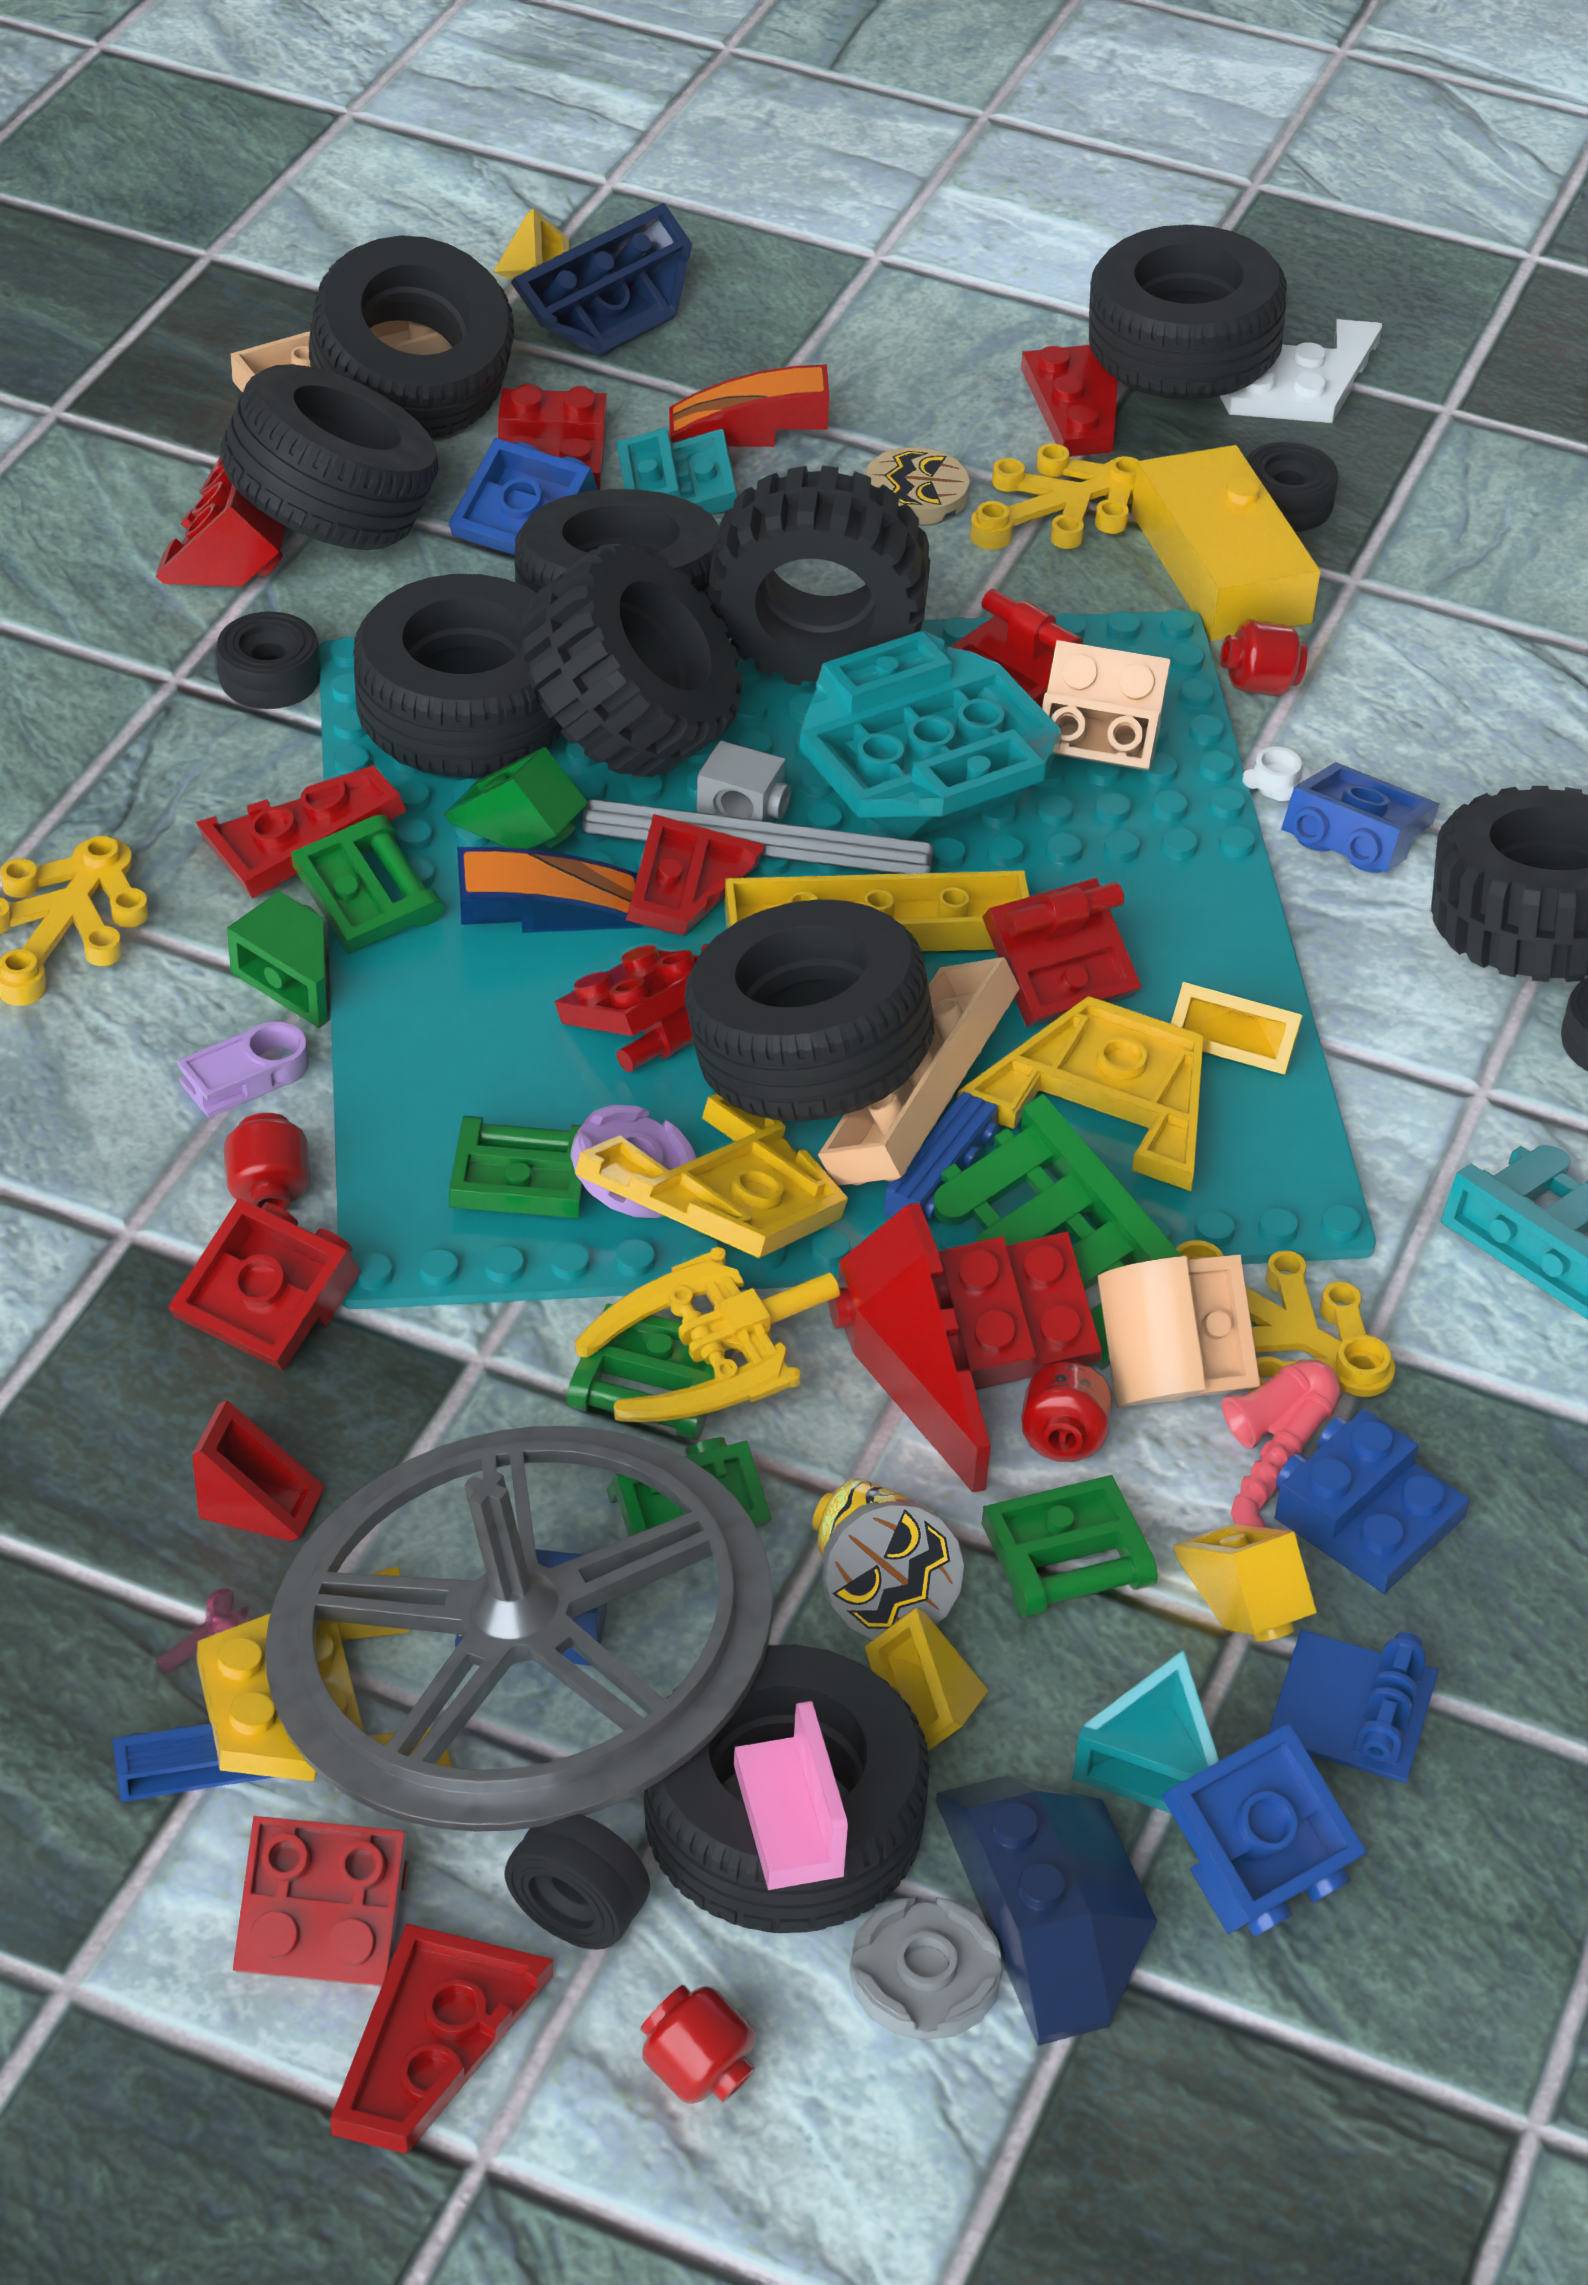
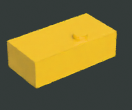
M1237 445L1137 461L1131 514L1190 609L1200 614L1205 632L1210 641L1225 639L1227 635L1234 636L1239 625L1248 619L1284 624L1291 627L1312 624L1320 569Z

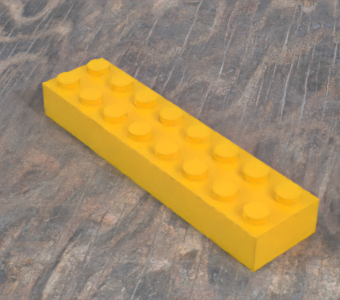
M1024 870L725 878V916L727 928L757 912L787 903L817 899L846 900L871 906L890 915L913 935L922 952L995 949L982 916L989 908L1029 897Z

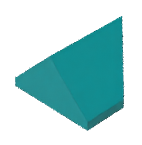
M1184 1650L1180 1651L1082 1726L1078 1736L1072 1780L1171 1813L1161 1795L1177 1784L1219 1762Z

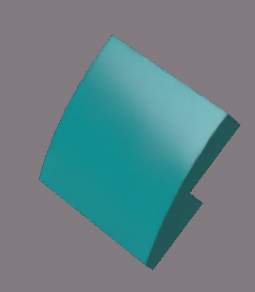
M667 427L616 442L624 489L654 491L680 497L699 505L709 514L722 513L733 508L734 499L739 495L723 428L672 443Z

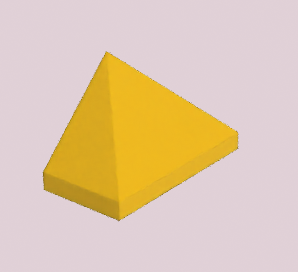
M533 208L526 214L493 273L513 280L514 277L568 251L569 238Z
M1183 982L1171 1024L1204 1035L1202 1052L1286 1075L1303 1015Z
M918 1608L913 1609L865 1646L871 1670L886 1680L890 1686L894 1687L901 1695V1698L909 1704L911 1711L915 1713L919 1726L924 1732L928 1751L962 1727L989 1692L929 1616Z

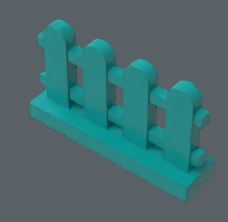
M1549 1145L1539 1146L1531 1152L1520 1146L1512 1151L1508 1162L1509 1166L1495 1175L1486 1170H1481L1472 1163L1458 1171L1440 1222L1588 1320V1237L1585 1235L1588 1233V1181L1581 1185L1566 1175L1571 1163L1568 1154L1557 1147ZM1549 1190L1561 1198L1546 1209L1534 1202L1535 1199Z

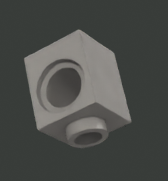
M720 740L697 776V813L772 822L774 818L781 819L786 813L791 796V786L784 784L785 759Z

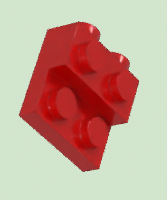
M530 383L522 384L516 389L502 388L498 413V439L511 443L525 442L540 452L559 458L566 456L576 458L588 467H591L597 490H600L607 431V393H594L593 390L585 386H576L569 391L542 390L539 386Z
M238 1198L169 1304L168 1309L176 1319L284 1372L315 1322L327 1326L361 1271L350 1255L353 1250L351 1245L335 1233L319 1228L316 1234H313L297 1226L298 1221L290 1213L277 1205L265 1202L262 1208H259Z
M1068 1231L1007 1246L1004 1236L939 1251L944 1271L942 1277L936 1278L941 1299V1310L954 1308L959 1326L957 1332L960 1350L959 1369L968 1368L971 1371L976 1390L1033 1377L1044 1366L1056 1362H1078L1086 1365L1101 1361V1347Z

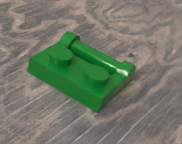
M385 815L372 816L291 852L293 868L348 954L412 925L417 927L429 925L441 917L445 909L436 891L426 889L395 841L397 832ZM365 850L375 852L404 897L403 899L394 903L391 901L361 852Z
M464 1115L449 1186V1208L579 1218L584 1185L575 1174L570 1154L574 1137L582 1125L572 1124L569 1131L485 1124L483 1117Z
M607 1303L603 1312L613 1304ZM650 1315L617 1335L588 1358L581 1357L571 1378L566 1402L568 1407L588 1412L592 1406L614 1412V1404L617 1400L651 1396L653 1394L600 1381L603 1373L676 1391L714 1379V1368L711 1364L705 1363L704 1360L700 1362L692 1360L689 1355V1345H684L679 1338L678 1328L682 1325V1322ZM733 1349L725 1351V1359H731ZM707 1414L653 1423L676 1428L677 1436L697 1441L702 1434Z
M1112 1475L983 1506L981 1524L1012 1587L1013 1599L1017 1611L1022 1618L1046 1613L1047 1605L1126 1585H1129L1133 1590L1154 1586L1157 1583L1158 1574L1153 1554ZM1115 1548L1121 1557L1043 1578L1039 1577L1035 1569Z

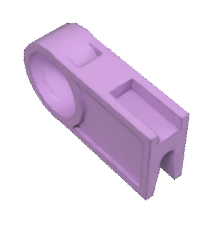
M270 1021L259 1024L253 1029L177 1060L178 1066L185 1075L179 1078V1083L205 1115L211 1118L302 1078L308 1064L306 1037L297 1026L284 1021ZM272 1048H285L294 1052L289 1057L279 1060H268L258 1056L264 1050Z

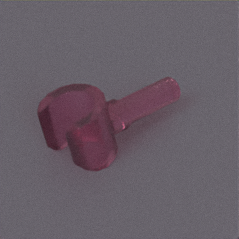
M220 1589L210 1594L206 1601L205 1622L193 1630L191 1635L156 1659L157 1665L165 1674L197 1652V1641L248 1622V1606L241 1608L236 1613L229 1614L232 1609L234 1594L231 1589Z

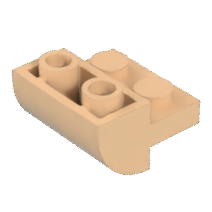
M1057 640L1048 690L1044 695L1042 706L1044 712L1062 730L1060 748L1056 755L1150 771L1161 726L1160 719L1171 660Z
M1241 1255L1187 1260L1186 1256L1131 1264L1098 1275L1117 1408L1175 1402L1195 1396L1252 1391L1260 1387Z

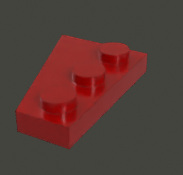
M373 765L307 786L301 793L300 799L275 807H271L268 799L247 805L249 815L219 824L217 817L213 816L197 821L196 824L204 841L251 899L267 890L276 888L283 881L297 874L292 866V851L372 816L385 815L391 821L405 813L406 809L400 794Z
M406 1923L330 2118L331 2134L348 2140L408 2154L553 1977V1959Z

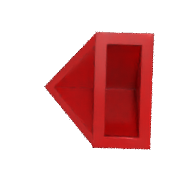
M228 1400L218 1404L192 1454L198 1516L200 1519L290 1542L300 1538L325 1487L267 1436L250 1417L245 1416Z

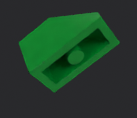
M543 747L476 781L443 815L450 824L522 853L541 843H544L547 848H551L567 838L576 828L571 820L588 802L547 748Z
M278 891L227 927L230 970L235 976L317 1028H320L328 1022L323 917L319 916L311 907L302 905L281 891Z

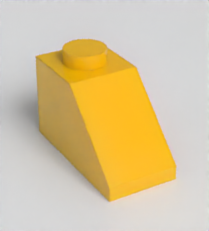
M1232 1523L1173 1545L1177 1560L1225 1630L1250 1634L1256 1642L1270 1641L1294 1632V1621L1317 1613L1294 1531Z

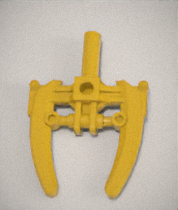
M716 1247L709 1253L671 1267L670 1273L640 1286L611 1305L596 1317L576 1338V1354L580 1357L588 1358L626 1329L670 1306V1310L674 1315L683 1317L682 1325L678 1328L679 1338L684 1345H689V1355L694 1362L704 1360L705 1363L711 1364L714 1368V1379L689 1388L663 1394L617 1400L614 1404L615 1420L621 1422L675 1420L719 1411L747 1400L753 1403L789 1387L795 1388L800 1385V1370L796 1367L788 1368L785 1364L787 1348L781 1341L775 1346L771 1341V1324L839 1297L840 1290L836 1279L832 1273L828 1272L760 1300L753 1288L740 1292L738 1287H744V1282L739 1271L725 1266L726 1252L723 1248ZM704 1294L707 1295L714 1306V1310L705 1315L700 1311H696L693 1307V1298ZM733 1349L735 1354L742 1352L748 1363L738 1368L733 1360L725 1359V1351Z

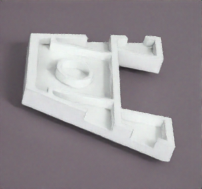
M1336 319L1334 349L1323 348L1316 343L1310 342L1301 343L1297 346L1282 345V350L1276 362L1263 376L1245 388L1220 396L1229 415L1333 423L1353 389L1354 379L1358 373H1362L1365 369L1372 349L1376 350L1379 345L1382 323Z

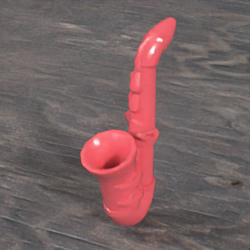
M1301 1359L1281 1368L1275 1376L1257 1390L1239 1396L1228 1395L1222 1400V1413L1234 1437L1244 1447L1253 1449L1266 1434L1272 1433L1274 1435L1273 1441H1268L1260 1453L1261 1460L1254 1462L1250 1476H1245L1242 1479L1240 1494L1235 1496L1230 1513L1235 1524L1267 1528L1259 1513L1277 1489L1276 1479L1280 1470L1290 1457L1296 1453L1302 1454L1304 1452L1303 1447L1324 1420H1329L1333 1415L1342 1392L1337 1373L1328 1364L1320 1360Z

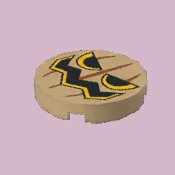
M904 447L881 453L870 461L864 475L871 477V485L880 488L884 484L899 495L898 505L902 506L906 503L919 518V525H933L945 521V514L951 513L954 510L956 511L955 515H957L964 509L969 498L970 480L967 469L957 459L938 450L923 447Z

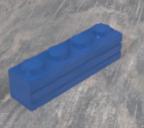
M963 1091L926 1137L921 1149L916 1153L908 1166L906 1173L901 1178L892 1180L886 1187L884 1216L891 1218L906 1205L920 1203L926 1221L929 1218L935 1219L936 1216L933 1208L934 1195L937 1189L944 1184V1181L941 1179L942 1171L954 1163L961 1171H964L979 1161L982 1150L986 1145H993L995 1136L999 1134L1000 1124L996 1123L998 1107L990 1102L986 1103L983 1099L976 1096L972 1097L971 1094Z
M212 1723L191 1727L180 1726L171 1730L145 1734L134 1733L125 1737L112 1738L120 1802L275 1778L220 1771Z

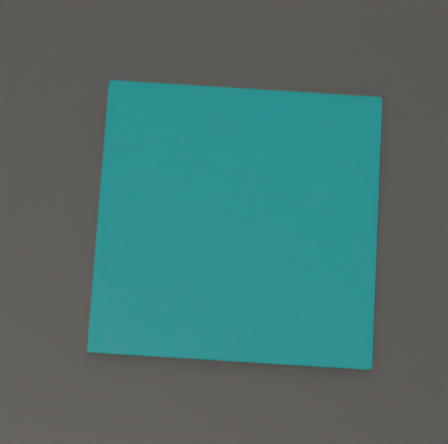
M1180 609L1166 612L1130 613L1118 611L1107 614L1063 613L1053 615L1056 618V624L1082 638L1083 645L1171 660L1160 719L1161 726L1151 769L1146 771L1056 755L1044 781L1030 785L1016 802L910 839L929 842L933 845L934 853L930 873L1024 870L1029 897L1096 877L1100 886L1117 882L1123 890L1124 903L1122 906L1110 909L1142 988L1134 996L1112 1002L1111 1004L1171 1024L1182 983L1186 982L1301 1014L1303 1018L1286 1075L1202 1052L1195 1166L1191 1191L1132 1171L1134 1154L1149 1128L1040 1090L1034 1099L1041 1094H1044L1175 1248L1191 1240L1206 1241L1218 1247L1224 1256L1241 1255L1242 1265L1268 1263L1270 1256L1278 1251L1295 1252L1302 1256L1305 1261L1368 1258L1374 1253L1376 1238L1250 789L1245 786L1242 780L1245 771L1202 618L1197 612ZM952 617L950 619L923 620L920 631L923 630L945 640L944 646L950 647L992 617ZM346 637L323 641L319 645L323 781L373 765L400 794L406 809L405 813L390 821L397 832L395 841L426 889L435 890L445 906L443 914L435 922L423 927L412 925L350 954L346 952L328 923L338 1236L351 1245L353 1250L350 1255L361 1271L341 1304L347 1309H373L626 1296L640 1286L670 1273L671 1267L709 1253L716 1247H721L726 1252L725 1266L739 1271L744 1282V1287H738L739 1290L794 1287L828 1272L832 1273L838 1284L839 1261L890 1219L884 1216L886 1187L891 1181L879 1180L857 1186L853 1184L838 1186L848 1197L840 1220L761 1258L748 1254L667 1216L659 1218L633 1217L613 1210L591 1195L585 1186L579 1218L449 1208V1186L464 1115L483 1117L485 1124L570 1131L572 1124L583 1125L586 1118L594 1110L610 1105H630L651 1111L648 1118L657 1121L661 1125H663L666 1119L676 1126L693 1146L696 1158L735 1142L702 1119L707 1098L717 1093L707 1084L703 1077L694 1042L668 1058L657 1056L632 1072H627L620 1066L617 1060V1051L644 1036V1030L634 1036L562 1024L554 1001L574 991V983L580 978L592 973L611 970L622 963L621 957L626 952L640 946L654 945L657 950L670 952L689 950L692 951L693 955L700 956L702 945H709L717 935L727 929L725 897L685 936L628 921L626 920V912L580 900L540 894L468 892L465 882V852L498 851L520 853L450 824L443 815L476 781L486 776L446 777L426 773L404 765L385 753L363 730L357 714L353 654L355 638ZM738 655L739 662L736 670L742 673L743 686L740 693L741 700L736 717L731 722V726L722 735L665 774H656L654 777H637L631 774L614 772L608 769V763H596L584 755L585 749L577 742L571 744L563 734L547 749L587 801L596 799L697 812V776L721 740L785 759L784 784L791 786L790 801L784 816L781 819L774 818L772 822L902 839L875 818H859L800 751V731L816 690V682L802 681L801 686L786 683L785 676L774 672L770 677L755 668V661L751 658L744 661ZM583 808L571 820L576 826L575 830L563 841L551 848H547L544 843H541L522 852L572 859L607 867L631 875L634 878V882H636L646 842L585 833L582 826ZM366 850L361 852L391 901L394 903L403 899L404 897L375 852H368ZM761 857L758 866L745 878L891 873ZM995 949L922 952L928 985L941 967L998 958ZM1013 998L1010 1007L1003 1014L996 1029L988 1038L981 1053L977 1056L966 1077L956 1089L951 1101L946 1105L938 1118L937 1123L957 1100L958 1090L1055 1020L1027 1028L1017 1002ZM843 1115L829 1119L802 1122L781 1120L786 1126L783 1138L796 1153H798V1150H807L827 1173L818 1154ZM1022 1118L1015 1129L1000 1125L999 1133L1008 1128L1014 1136L1018 1135L1021 1131ZM994 1143L991 1146L986 1145L981 1152L980 1159L998 1147ZM1047 1167L1043 1169L1054 1183L1058 1181ZM1025 1181L990 1206L1003 1219L1037 1196V1194ZM1087 1215L1083 1216L1094 1230L1098 1229ZM937 1217L935 1219L929 1218L927 1221L938 1252L974 1243L977 1236L984 1231L974 1217L956 1226L946 1225L939 1221ZM1064 1229L1060 1233L1067 1232L1068 1230ZM1069 1233L1071 1244L1073 1246L1078 1242Z

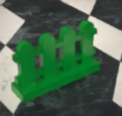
M1044 1094L1023 1106L1021 1131L1018 1135L1014 1136L1006 1128L994 1138V1144L998 1147L964 1171H961L955 1163L943 1170L941 1179L944 1181V1184L937 1189L934 1195V1213L942 1223L956 1226L974 1217L984 1229L977 1236L974 1243L1004 1236L1007 1246L1055 1235L1067 1229L1078 1242L1072 1247L1084 1290L1098 1282V1275L1123 1267L1126 1262L1131 1265L1182 1256ZM1047 1167L1058 1181L1054 1183L1043 1169ZM1026 1181L1036 1192L1037 1196L1001 1219L990 1205ZM1087 1215L1098 1229L1094 1230L1083 1216ZM1102 1303L1091 1309L1090 1312L1102 1351L1101 1361L1095 1362V1364L1102 1371L1110 1365Z

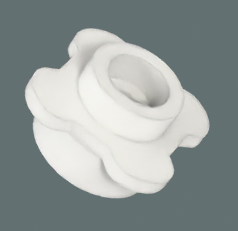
M1268 747L1257 754L1255 768L1246 770L1243 773L1242 780L1245 786L1251 789L1258 788L1259 792L1268 798L1278 801H1289L1294 787L1310 778V771L1302 765L1301 758L1294 751L1284 747Z

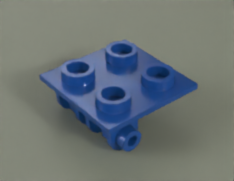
M1300 1629L1267 1734L1289 1722L1308 1755L1407 1784L1439 1669L1425 1665L1426 1652L1422 1648V1641L1412 1633H1398L1394 1639L1386 1642L1381 1653Z

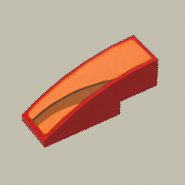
M827 364L789 366L758 371L723 381L688 396L669 407V434L672 443L723 428L728 447H775V429L828 430L830 394Z

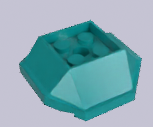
M923 630L823 663L817 679L815 693L809 704L800 731V751L859 818H875L900 838L907 840L1016 802L1030 785L1044 781L1060 748L1062 731L1000 664L971 651L944 646L945 640Z

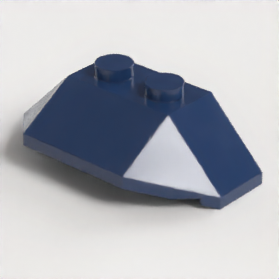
M662 203L514 277L511 284L541 326L588 352L601 357L670 321L676 316L685 280L687 260L690 258L693 244L665 203Z
M1008 1776L938 1792L936 1794L937 1806L985 1921L997 1937L1002 1962L1037 2046L1110 2027L1118 2010L1119 2002L1132 1980L1156 1929L1157 1919L1103 1800Z

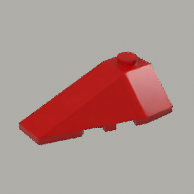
M920 1203L908 1204L839 1261L838 1287L840 1296L828 1301L831 1320L835 1329H845L853 1354L972 1492L984 1491L987 1484L990 1441L971 1371L968 1368L959 1369L960 1350L957 1338L959 1326L954 1308L941 1310V1299L936 1278L942 1277L944 1271L937 1246Z

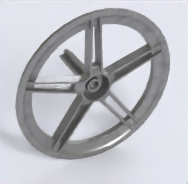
M531 1426L471 1436L425 1452L383 1473L343 1502L321 1523L303 1545L286 1572L276 1594L268 1621L265 1653L266 1674L271 1697L288 1737L306 1762L328 1783L350 1798L378 1812L411 1823L441 1829L474 1832L534 1828L548 1825L572 1815L581 1814L585 1816L631 1798L663 1780L705 1747L734 1715L754 1683L769 1644L774 1605L770 1566L763 1542L751 1518L735 1496L714 1476L693 1461L671 1449L624 1433L576 1426ZM525 1463H570L613 1471L638 1480L657 1490L678 1505L685 1512V1515L555 1567L548 1568L537 1562ZM511 1465L518 1529L504 1476L496 1471L497 1467ZM483 1471V1480L472 1476L464 1486L486 1573L477 1580L337 1573L357 1544L377 1524L394 1511L435 1487L454 1479ZM712 1555L714 1556L719 1577L718 1607L714 1624L699 1659L686 1678L666 1700L572 1620L578 1615ZM318 1620L464 1635L386 1746L362 1732L343 1714L329 1695L318 1669L316 1655ZM569 1648L574 1649L649 1715L644 1718L562 1654ZM517 1662H537L624 1730V1732L604 1743L578 1754L531 1766L477 1770L436 1764L510 1666ZM474 1664L480 1666L411 1754Z

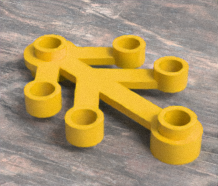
M1048 443L1040 446L1037 451L1036 469L1040 474L1044 475L1041 476L1025 473L1024 464L1017 459H999L993 465L992 485L996 489L1004 492L1022 491L1039 494L1040 496L1008 507L998 501L981 503L971 516L970 539L975 545L984 549H1002L1012 541L1013 526L1063 510L1062 515L1056 516L1052 520L1050 540L1059 548L1073 549L1082 543L1083 521L1090 500L1105 496L1107 499L1097 504L1096 528L1109 534L1120 533L1127 527L1128 504H1132L1136 467L1139 460L1128 456L1117 457L1105 464L1069 458V451L1066 447L1060 444ZM1065 475L1084 479L1085 481L1074 482L1052 477Z
M95 836L80 843L74 849L72 856L39 866H36L29 859L16 858L2 865L0 874L3 891L8 896L14 898L28 897L34 894L40 887L71 881L64 889L10 904L7 900L0 897V934L6 932L10 927L44 918L22 949L8 951L0 958L1 1000L11 1005H28L43 997L47 989L43 964L73 922L83 939L85 958L89 963L96 966H108L121 958L122 948L119 932L115 928L103 924L90 898L96 890H104L110 899L112 919L121 927H137L148 919L146 894L140 889L131 888L126 879L127 872L132 866V856L129 847L124 842L107 836Z
M1201 1240L1187 1241L1176 1248L1182 1256H1186L1187 1260L1224 1256L1218 1247ZM1278 1251L1272 1254L1268 1260L1265 1281L1271 1290L1280 1294L1283 1308L1245 1287L1250 1320L1260 1325L1252 1327L1255 1353L1303 1350L1317 1358L1308 1360H1320L1328 1364L1337 1373L1340 1388L1343 1392L1358 1397H1372L1385 1392L1393 1383L1395 1363L1389 1348L1384 1342L1376 1337L1366 1335L1359 1311L1362 1295L1358 1288L1350 1283L1338 1281L1328 1284L1323 1290L1320 1314L1324 1320L1336 1325L1338 1340L1317 1327L1305 1284L1307 1264L1304 1258L1292 1251ZM1279 1271H1288L1292 1274H1283ZM1334 1302H1343L1347 1305L1342 1306L1335 1304ZM1271 1356L1257 1358L1260 1386L1267 1382L1261 1377L1272 1378L1281 1368L1297 1361L1283 1362Z

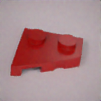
M653 814L626 920L685 936L725 897V878H745L758 866L764 844Z

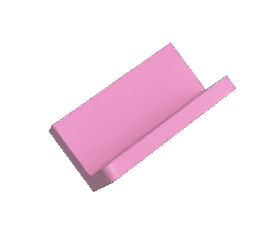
M812 1701L796 1703L794 1737L735 1747L734 1768L768 1890L844 1877L848 1830L847 1817Z

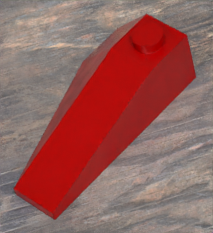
M220 456L199 491L203 495L192 510L186 513L181 522V525L186 529L184 540L182 543L177 538L172 540L162 555L155 577L163 584L242 587L255 574L260 578L268 575L283 557L280 549L286 531L285 525L257 509L238 492L229 481Z

